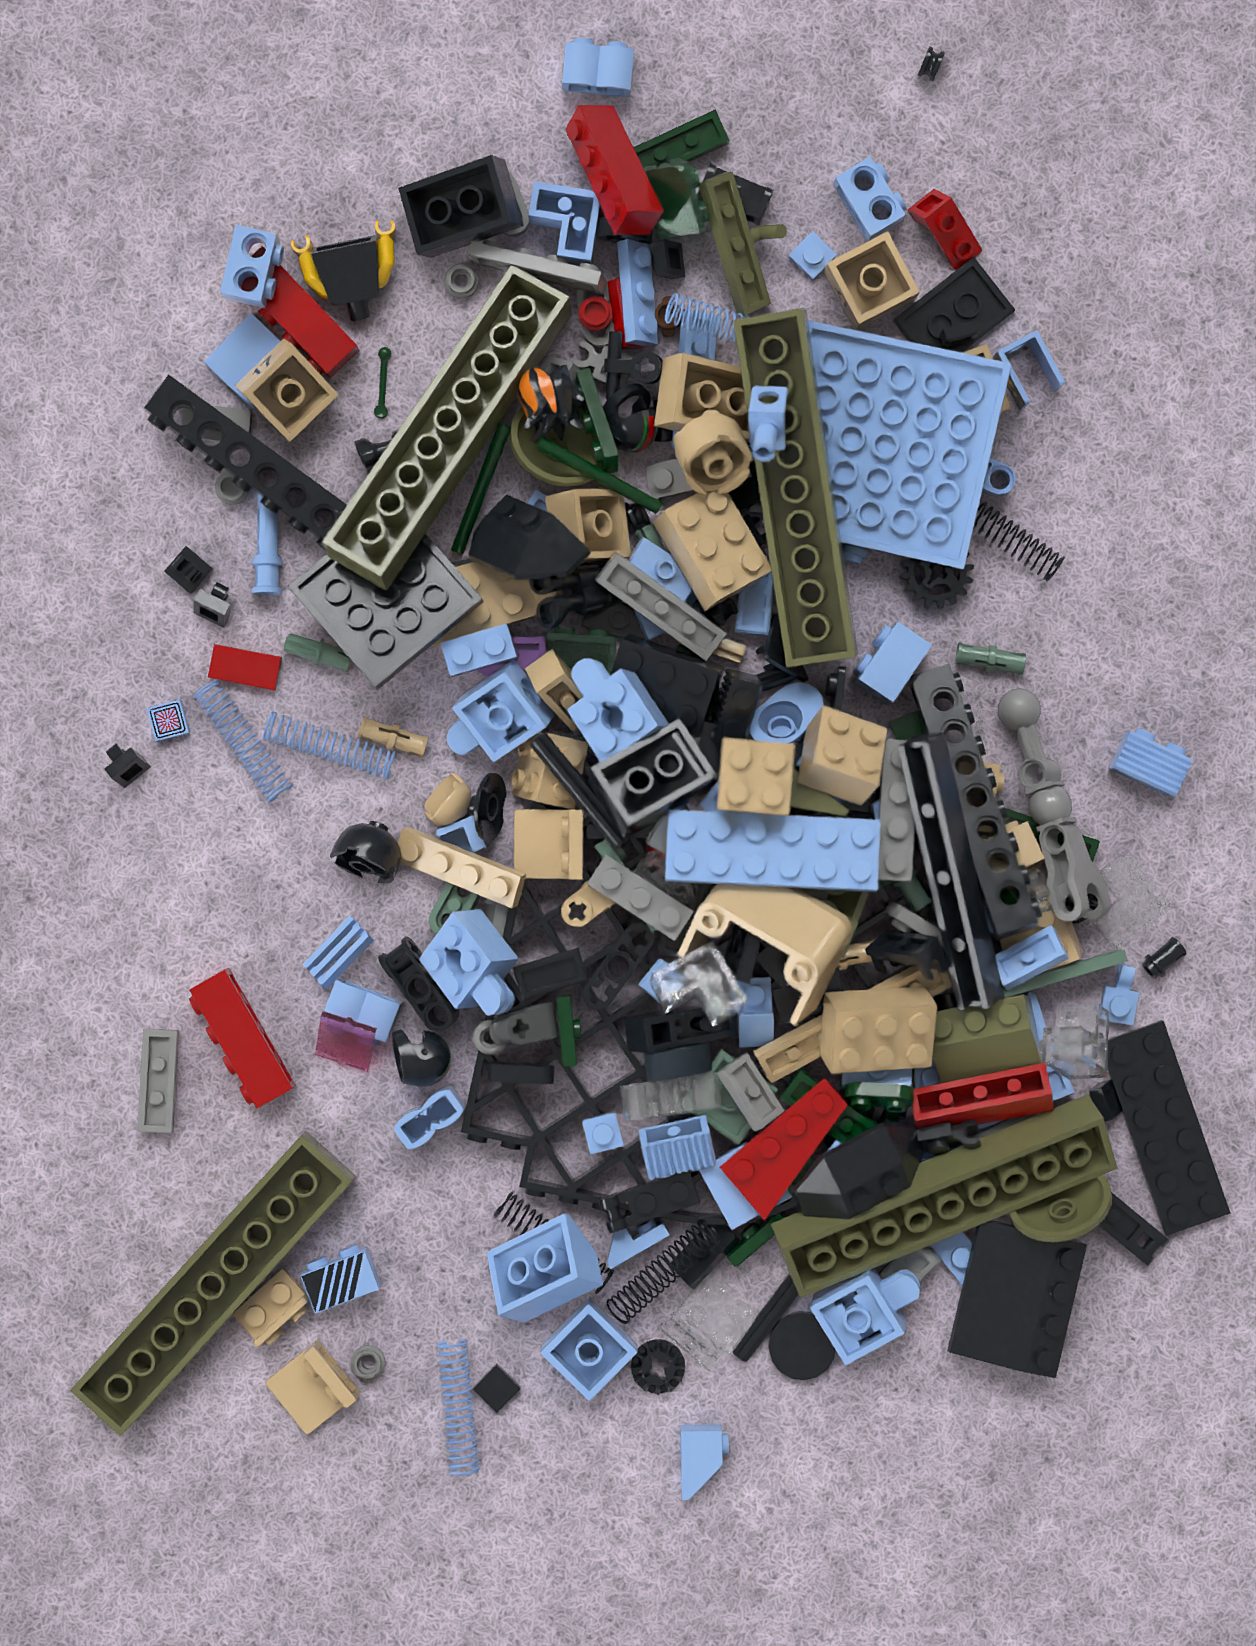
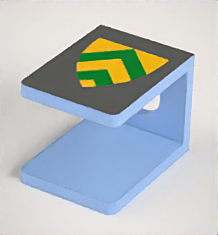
M1038 330L998 350L992 357L993 360L1010 363L1006 356L1029 344L1054 392L1065 384V380ZM1011 366L1007 388L1018 409L1021 410L1030 403V400Z

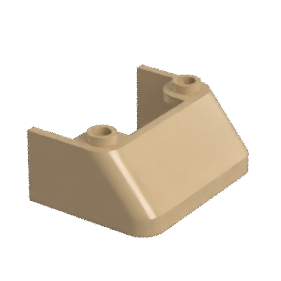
M717 884L698 908L678 955L684 958L707 943L709 936L717 937L728 930L733 921L790 955L784 969L786 980L792 987L803 993L790 1020V1023L797 1025L817 1009L852 935V926L849 919L844 914L799 888Z

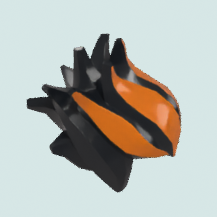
M567 365L558 367L550 374L532 366L522 375L517 388V397L527 417L524 430H529L533 426L536 428L535 434L530 439L532 442L538 440L542 435L547 436L551 429L554 430L560 441H563L565 427L569 424L580 429L584 428V424L579 420L580 415L577 405L585 402V398L581 395L578 386L570 380Z

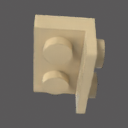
M283 1267L236 1309L232 1315L255 1339L252 1343L256 1348L263 1342L269 1346L283 1333L280 1327L288 1319L294 1323L308 1311L309 1308L305 1304L309 1301L307 1292Z

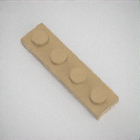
M411 827L402 828L398 842L401 854L400 863L509 908L518 906L526 878L525 873Z

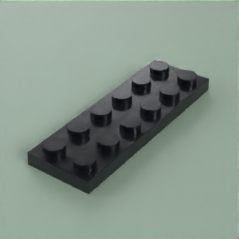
M1160 1020L1098 1042L1164 1234L1168 1236L1231 1214L1164 1021Z

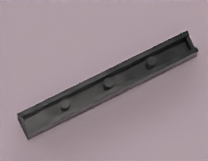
M945 732L913 735L911 739L898 746V751L944 951L949 965L958 1010H964L968 1006H982V1009L990 1008L1005 997Z

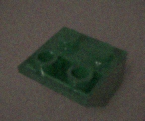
M675 158L643 167L663 209L662 215L654 226L656 236L660 239L706 232L704 222L709 221L704 201H699L695 188L700 187V180L695 166L691 167L689 162Z

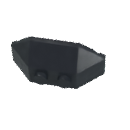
M506 495L483 517L475 529L468 555L471 560L515 580L542 579L553 575L568 577L591 553L552 513Z
M881 1122L821 1154L807 1170L802 1181H798L793 1187L803 1215L852 1219L908 1189L912 1184L924 1154V1150L918 1141L915 1125Z

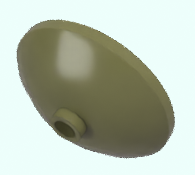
M578 405L579 420L581 421V414H584L582 405ZM522 407L518 410L511 424L509 440L514 456L528 473L543 482L562 487L578 486L592 480L537 450L536 446L540 438L535 442L530 440L535 434L536 428L533 426L529 430H524L527 417ZM569 424L565 427L563 441H560L553 429H551L547 436L542 435L544 438L603 469L601 463L596 464L594 462L591 452V443H594L591 434H585L584 429Z
M1100 1175L1012 1211L1010 1216L1015 1227L1032 1239L1045 1242L1073 1240L1093 1230L1106 1217L1112 1204L1111 1188L1106 1177Z

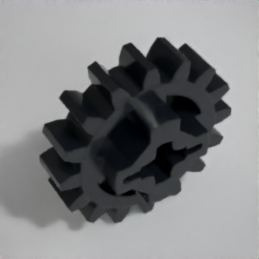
M911 557L910 560H902L900 562L902 567L907 568V572L900 574L899 579L908 580L909 583L903 589L904 593L913 590L915 595L912 598V602L915 603L922 598L924 599V608L926 609L931 606L932 602H936L938 610L944 608V600H947L951 605L956 604V593L963 597L967 594L966 589L962 587L963 584L973 583V579L966 576V572L974 569V565L965 564L964 569L958 568V579L953 575L951 566L943 565L941 574L944 578L938 577L927 584L932 574L929 566L935 567L938 563ZM915 565L921 570L922 581L919 585L914 576ZM939 586L949 591L940 595L929 593L933 587Z

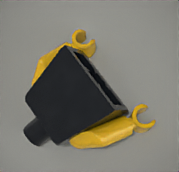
M379 220L375 222L376 235L314 247L310 238L304 235L307 244L303 249H297L294 239L291 241L293 251L299 256L298 262L304 281L321 298L329 299L332 306L346 303L351 321L369 318L370 313L367 299L378 297L379 289L388 284L395 265L393 240L395 236V223L393 220H391V229L387 232H382L379 229Z

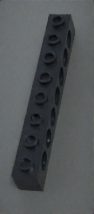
M168 374L144 407L146 413L149 414L147 421L162 432L168 428L177 434L178 437L175 441L191 453L195 448L206 456L203 461L219 473L225 469L234 476L232 482L246 493H249L252 489L263 497L260 500L262 505L275 514L279 510L291 517L288 523L302 534L309 530L319 538L316 544L325 550L322 542L347 507V504ZM186 408L192 411V421L187 425L177 424L174 421V414L177 410ZM206 430H218L222 435L221 441L214 446L206 445L202 441V435ZM238 449H243L250 455L249 462L241 467L233 465L230 461L231 454ZM264 470H272L278 475V481L272 487H264L258 481L259 474ZM293 490L303 492L306 496L305 504L298 508L291 507L286 501L288 493ZM322 510L329 511L334 517L333 524L328 528L317 526L314 521L317 512Z
M950 664L911 675L909 686L925 733H946L950 730H957L963 735L962 741L958 743L947 741V746L981 896L995 939L997 941L1036 929L1038 925L1037 918L1042 917L1036 897L1030 898L1026 885L1030 884V878L1024 864L1019 865L1015 853L1019 852L1016 837L1013 832L1007 833L1004 820L1008 819L1005 805L1002 799L996 801L992 789L997 787L994 773L991 767L985 769L981 757L986 755L983 741L980 735L974 737L971 724L975 723L972 709L969 704L963 705L960 693L964 692L961 677L958 672L952 673ZM940 698H945L953 706L948 711H940L936 709L934 702ZM960 762H969L973 765L974 772L970 775H962L957 772L955 766ZM977 793L984 797L986 803L981 807L975 808L968 804L966 798L970 794ZM987 825L994 828L997 835L991 840H984L978 835L977 830L981 826ZM993 858H1001L1007 863L1008 868L1004 872L997 873L990 869L988 862ZM1005 890H1011L1018 895L1019 902L1011 906L1006 905L1000 900L999 895Z

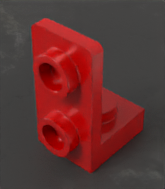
M932 189L907 209L916 222L930 230L953 269H959L971 258L981 253V246L952 197Z

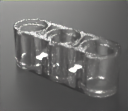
M718 1072L621 1086L624 1120L638 1121L722 1108Z

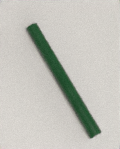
M498 423L452 544L451 550L458 554H464L509 436L511 427L506 424Z
M543 436L537 443V450L654 514H657L662 506L661 501Z

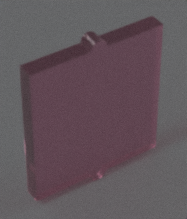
M323 1011L320 1018L315 1055L338 1062L341 1066L348 1065L368 1072L371 1065L377 1028L353 1021L351 1017L344 1018Z

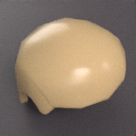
M456 773L448 775L424 804V808L427 810L425 816L438 826H448L458 822L469 809L472 798L470 787Z

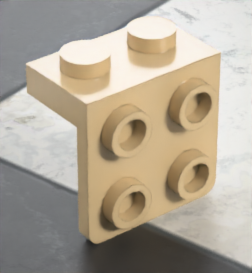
M538 732L518 746L519 763L517 769L512 773L510 782L513 789L512 795L574 810L576 801L530 745L537 736L544 733ZM547 733L582 776L589 745L588 742Z

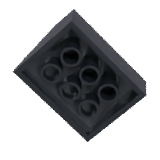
M992 1220L976 1226L947 1351L1024 1373L1056 1378L1087 1244L1077 1239L1063 1242L1035 1240L1021 1233L1015 1225Z

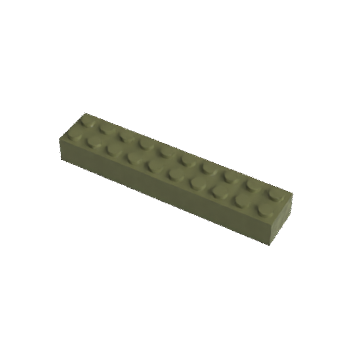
M513 265L509 267L322 543L329 558L387 591L498 426V423H500L517 398V388L522 375L532 366L537 368L572 316L569 296Z
M799 308L733 320L748 420L751 393L754 386L786 387L788 393L784 413L785 449L775 450L774 457L769 461L755 459L786 667L856 657L858 649L807 311ZM766 395L761 397L759 401L763 404H772L778 401V398Z
M1085 1095L1058 1106L1052 1111L1043 1112L980 1138L981 1146L976 1149H968L962 1145L921 1162L908 1189L852 1219L804 1216L800 1211L771 1223L799 1297L802 1298L1118 1169L1103 1116L1090 1096Z
M305 1131L70 1391L121 1437L348 1187L356 1175L311 1134Z

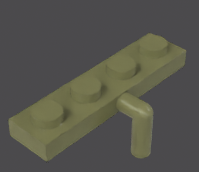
M733 171L724 172L698 183L736 313H741L742 316H745L770 305L771 301L754 243L763 239L784 238L787 234L786 226L783 224L762 225L751 230L749 229Z

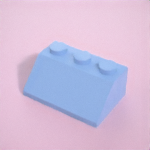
M566 1213L487 1252L498 1316L526 1322L603 1285L596 1251L571 1216Z

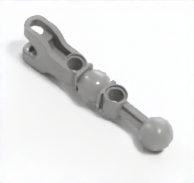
M1012 689L1001 697L998 704V717L1003 725L1016 731L1025 759L1019 768V780L1027 789L1024 791L1025 795H1032L1028 803L1029 813L1033 820L1041 825L1036 827V830L1040 832V846L1048 870L1046 887L1053 911L1063 921H1075L1081 917L1086 919L1101 918L1107 914L1111 907L1110 896L1102 874L1090 859L1080 829L1074 825L1077 822L1076 818L1070 817L1072 799L1067 791L1061 788L1065 785L1064 781H1060L1062 775L1061 768L1054 760L1045 758L1035 727L1041 714L1040 702L1036 695L1027 689ZM1039 767H1041L1043 770V778L1041 781H1039L1037 778V770ZM1060 831L1064 835V843L1062 846H1060L1058 843V834ZM1088 893H1092L1098 899V906L1095 910L1089 907ZM1068 896L1075 906L1072 912H1069L1065 907V901Z

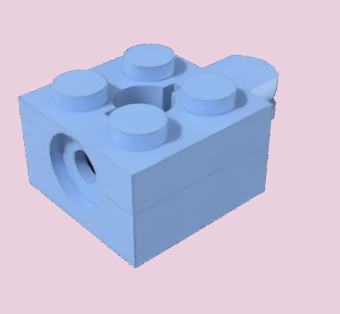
M513 659L461 695L452 707L460 720L449 729L446 736L447 743L450 749L459 755L469 754L481 746L490 759L495 762L546 728L555 712L536 693L528 676L516 660Z
M583 659L574 665L571 671V678L583 698L568 708L567 711L600 762L669 725L636 673L620 669L610 676L604 665L593 659Z
M481 909L452 912L419 958L420 962L455 1009L480 1006L486 1015L506 1013L512 1008L514 994L503 979L519 958Z
M873 1268L813 1294L810 1309L846 1366L905 1334L907 1319L901 1309L917 1301L920 1294V1281L914 1272L908 1269L900 1270L882 1280L876 1269Z

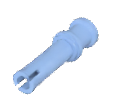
M257 493V555L252 559V565L255 566V587L251 588V593L254 595H282V588L279 587V567L283 566V560L281 556H278V513L275 514L262 505L260 500L263 497Z

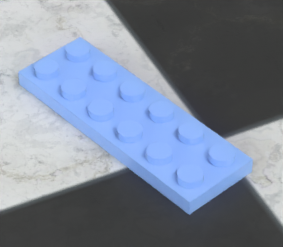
M669 810L665 881L877 892L880 820Z

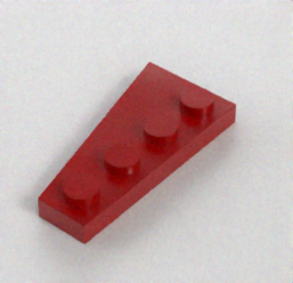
M824 1077L722 1163L719 1168L765 1220L848 1103Z

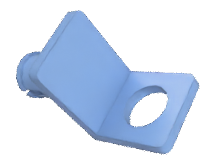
M754 386L752 388L748 411L750 447L752 448L753 456L759 461H769L774 457L775 450L785 449L784 413L788 394L786 387ZM766 395H772L777 397L778 401L772 404H763L759 399Z

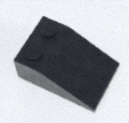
M678 719L591 767L587 783L623 839H626L660 819L669 810L674 809L716 779L717 774L682 721Z

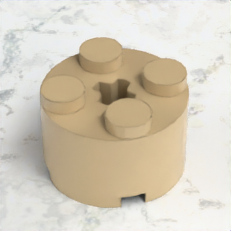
M717 410L704 412L702 416L685 425L673 438L675 454L686 481L694 491L700 494L708 495L706 491H717L718 494L730 492L740 486L750 473L749 465L750 461H752V454L739 425L732 418L720 414Z

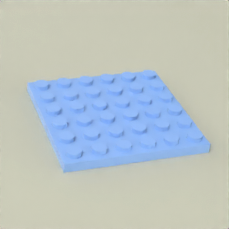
M808 320L841 542L964 569L1012 364Z

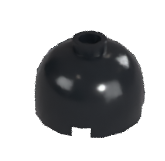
M370 821L369 824L359 823L349 826L340 834L330 853V858L337 857L335 864L346 872L362 878L361 872L380 876L377 883L383 884L391 883L394 880L401 860L400 847L396 839L388 833L386 825L377 821Z

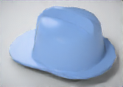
M797 682L786 685L755 710L749 733L755 741L790 744L796 741L800 742L803 733L806 732L807 725L823 706L822 695L817 688L808 683Z

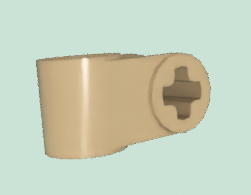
M589 880L581 885L579 890L562 904L561 916L567 924L574 927H582L601 912H605L616 902L587 884ZM572 902L576 905L582 903L585 905L586 908L582 911L585 917L582 920L576 917L572 919L568 917V914L571 912L569 905Z

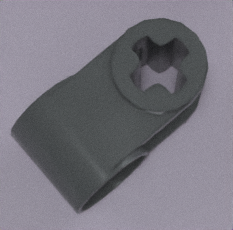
M552 1002L525 1007L520 1011L495 1017L490 1025L492 1040L500 1046H509L559 1037Z

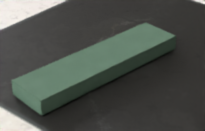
M1115 950L1044 971L1009 991L1002 984L1004 997L1007 998L1127 962L1125 950Z

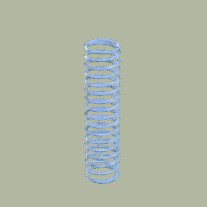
M677 293L671 296L665 313L666 324L671 323L673 318L674 325L677 326L683 314L684 301L688 299L689 304L682 318V329L688 324L691 304L696 302V307L689 322V330L692 331L698 318L699 306L703 304L704 309L697 322V333L701 332L704 326V335H707L712 326V338L717 335L719 330V340L723 339L726 333V341L729 342L734 334L733 342L737 344L735 342L736 335L734 333L733 320H736L738 315L741 316V319L748 318L749 315L743 317L741 313L735 314L732 310L728 312L726 308L722 310L719 306L713 308L712 304L706 305L704 301L698 303L697 299L691 301L689 297L683 298L682 295H677ZM678 297H681V301H682V302L680 303V305H679V307H678V309H677V306H678ZM674 303H675V308H674L673 314H672V316H671V318H670V320H669L672 307H673V305H674ZM708 306H711V312L705 322L706 309ZM718 308L719 313L713 323L714 310ZM687 311H688V316H687L686 322H685V324H684L685 317H686V314H687ZM723 311H726V316L724 317L722 324L720 326L721 313ZM695 313H696L695 320H694V323H693V325H692L693 317H694V315H695ZM733 313L734 317L728 327L729 314ZM702 316H703L702 324H701L700 329H699V324H700L701 318H702ZM710 317H711L710 324H709L708 330H707V332H706L707 324H708V321H709V319H710ZM717 320H718V325H717L716 331H715V333H714V328H715L716 322H717ZM725 321H726L725 328H724V332H723V334H722V336H721L722 328H723V325H724V323H725ZM732 324H733L732 332H731V335H730V337H729V339H728L729 332H730V328H731V326H732Z
M218 679L213 680L193 695V698H197V703L204 702L201 709L209 708L206 711V716L213 715L210 722H217L215 725L216 729L222 728L219 735L228 734L224 739L225 742L233 740L229 748L237 747L233 754H241L238 761L246 760L243 768L252 766L247 774L256 773L252 780L261 779L257 783V787L265 786L261 793L266 794L270 792L266 800L271 802L285 789L289 790L293 784L285 786L271 796L289 781V778H287L273 791L272 789L265 791L272 783L285 774V772H282L270 783L265 782L261 784L269 775L280 768L278 765L264 777L256 778L275 759L268 762L260 770L256 769L250 772L271 753L269 752L255 764L250 763L246 765L252 758L264 750L266 746H263L251 757L242 758L249 750L262 741L260 739L247 750L237 752L257 733L251 735L244 742L233 745L242 735L252 729V726H250L237 737L227 739L233 732L247 723L248 720L243 721L232 731L229 730L222 733L235 720L243 716V713L239 714L228 724L218 726L226 717L235 712L238 707H235L224 717L213 720L222 710L234 702L231 700L220 710L209 713L219 702L229 696V694H226L214 704L204 707L209 700L224 690V687H222L209 698L199 700L206 692L220 683Z
M271 712L263 734L264 741L268 738L269 742L272 743L276 738V744L280 745L284 740L285 748L291 743L292 750H295L299 745L300 753L307 747V755H310L314 750L316 758L322 752L323 760L330 754V762H333L337 757L338 765L344 759L345 767L351 764L352 758L348 764L347 759L352 737H350L346 756L344 755L339 762L345 734L342 735L338 756L336 753L332 759L334 743L338 734L335 732L331 749L324 757L326 742L330 733L329 729L325 736L323 749L321 748L317 754L318 741L322 732V727H320L316 743L309 752L311 736L315 727L314 724L311 727L308 742L301 750L303 735L307 726V722L304 723L300 742L298 741L294 747L295 734L300 722L299 719L296 721L293 736L287 745L286 739L292 721L291 717L288 720L285 735L278 743L281 724L284 720V715L281 716L277 733L271 740L272 727L277 715L276 712ZM271 718H272V721H271V724H270V729H269V731H268V733H267V729H268L270 720H271ZM359 739L357 741L353 756L352 768L353 770H355L360 764V771L364 772V770L368 766L367 771L370 775L375 769L374 765L370 771L371 761L376 745L374 744L372 747L369 763L367 762L364 768L362 769L368 742H365L361 762L359 760L355 766L356 755L360 743ZM381 747L376 763L375 776L379 777L383 771V779L387 780L391 773L389 769L392 760L394 761L396 758V751L392 753L387 767L391 751L390 749L388 750L384 769L382 767L378 773L383 747Z
M459 1339V1342L464 1343L448 1345L444 1344L448 1341H442L436 1345L439 1349L465 1347V1349L453 1353H438L440 1357L456 1354L466 1355V1357L458 1360H441L438 1362L439 1364H452L460 1361L467 1363L459 1368L451 1369L447 1367L439 1370V1372H452L461 1369L468 1371L463 1375L455 1377L447 1375L440 1378V1380H453L462 1377L469 1379L456 1385L450 1383L441 1385V1388H454L462 1385L469 1387L461 1392L453 1393L448 1391L441 1394L442 1396H454L463 1393L470 1395L462 1400L454 1401L448 1399L442 1402L443 1404H455L464 1401L471 1403L466 1407L458 1409L453 1407L443 1409L444 1412H456L464 1409L472 1411L459 1417L454 1415L444 1417V1420L472 1418L471 1421L464 1424L455 1425V1423H449L444 1426L445 1428L473 1426L468 1431L460 1433L449 1431L445 1434L446 1436L474 1434L473 1437L465 1440L456 1441L457 1439H450L446 1441L447 1444H459L467 1441L475 1442L474 1445L466 1448L457 1449L458 1447L455 1446L447 1449L448 1452H459L468 1449L476 1450L470 1455L458 1457L459 1455L455 1454L447 1458L449 1460H460L469 1457L476 1458L475 1461L463 1465H458L460 1464L458 1462L449 1464L448 1467L453 1468L449 1471V1474L455 1476L469 1475L480 1470L479 1465L476 1464L479 1458L475 1455L478 1450L474 1447L477 1445V1442L474 1440L476 1433L473 1432L476 1426L471 1424L475 1418L470 1416L474 1413V1410L470 1408L473 1402L469 1400L473 1394L468 1392L472 1386L467 1384L471 1381V1378L467 1376L470 1370L466 1368L469 1362L465 1360L469 1355L464 1352L468 1347L465 1345L467 1343L466 1340ZM475 1465L470 1467L475 1468L474 1470L463 1473H452V1471L458 1470L461 1467Z

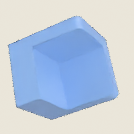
M473 816L436 830V834L441 840L470 852H476L488 847L486 841L482 840L476 832Z

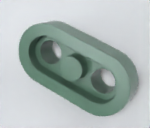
M447 882L429 916V924L433 932L436 934L444 925V917L446 915L452 914L454 911L474 910L481 896L470 892L468 896L462 897L460 894L461 888Z

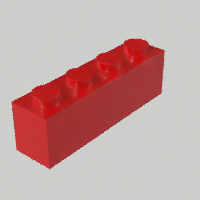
M578 105L565 130L614 235L650 234L662 215L663 209L614 106Z
M261 246L251 257L259 258L263 256L266 249ZM275 265L272 279H276L273 299H267L265 308H261L258 312L272 327L278 323L286 331L282 338L293 344L297 350L301 347L310 356L307 361L320 375L325 372L330 378L333 377L360 351L357 344L281 265ZM247 277L242 282V290L245 292L255 290L258 286V278Z
M230 968L224 969L189 989L192 994L189 998L192 1008L198 1016L203 1014L209 1024L206 1027V1032L214 1045H221L226 1054L223 1057L224 1064L232 1075L235 1073L238 1075L243 1084L239 1089L249 1105L254 1103L256 1109L296 1086Z
M1045 1063L915 1088L912 1105L916 1128L946 1122L957 1125L966 1120H976L977 1124L981 1125L1054 1110L1053 1096Z

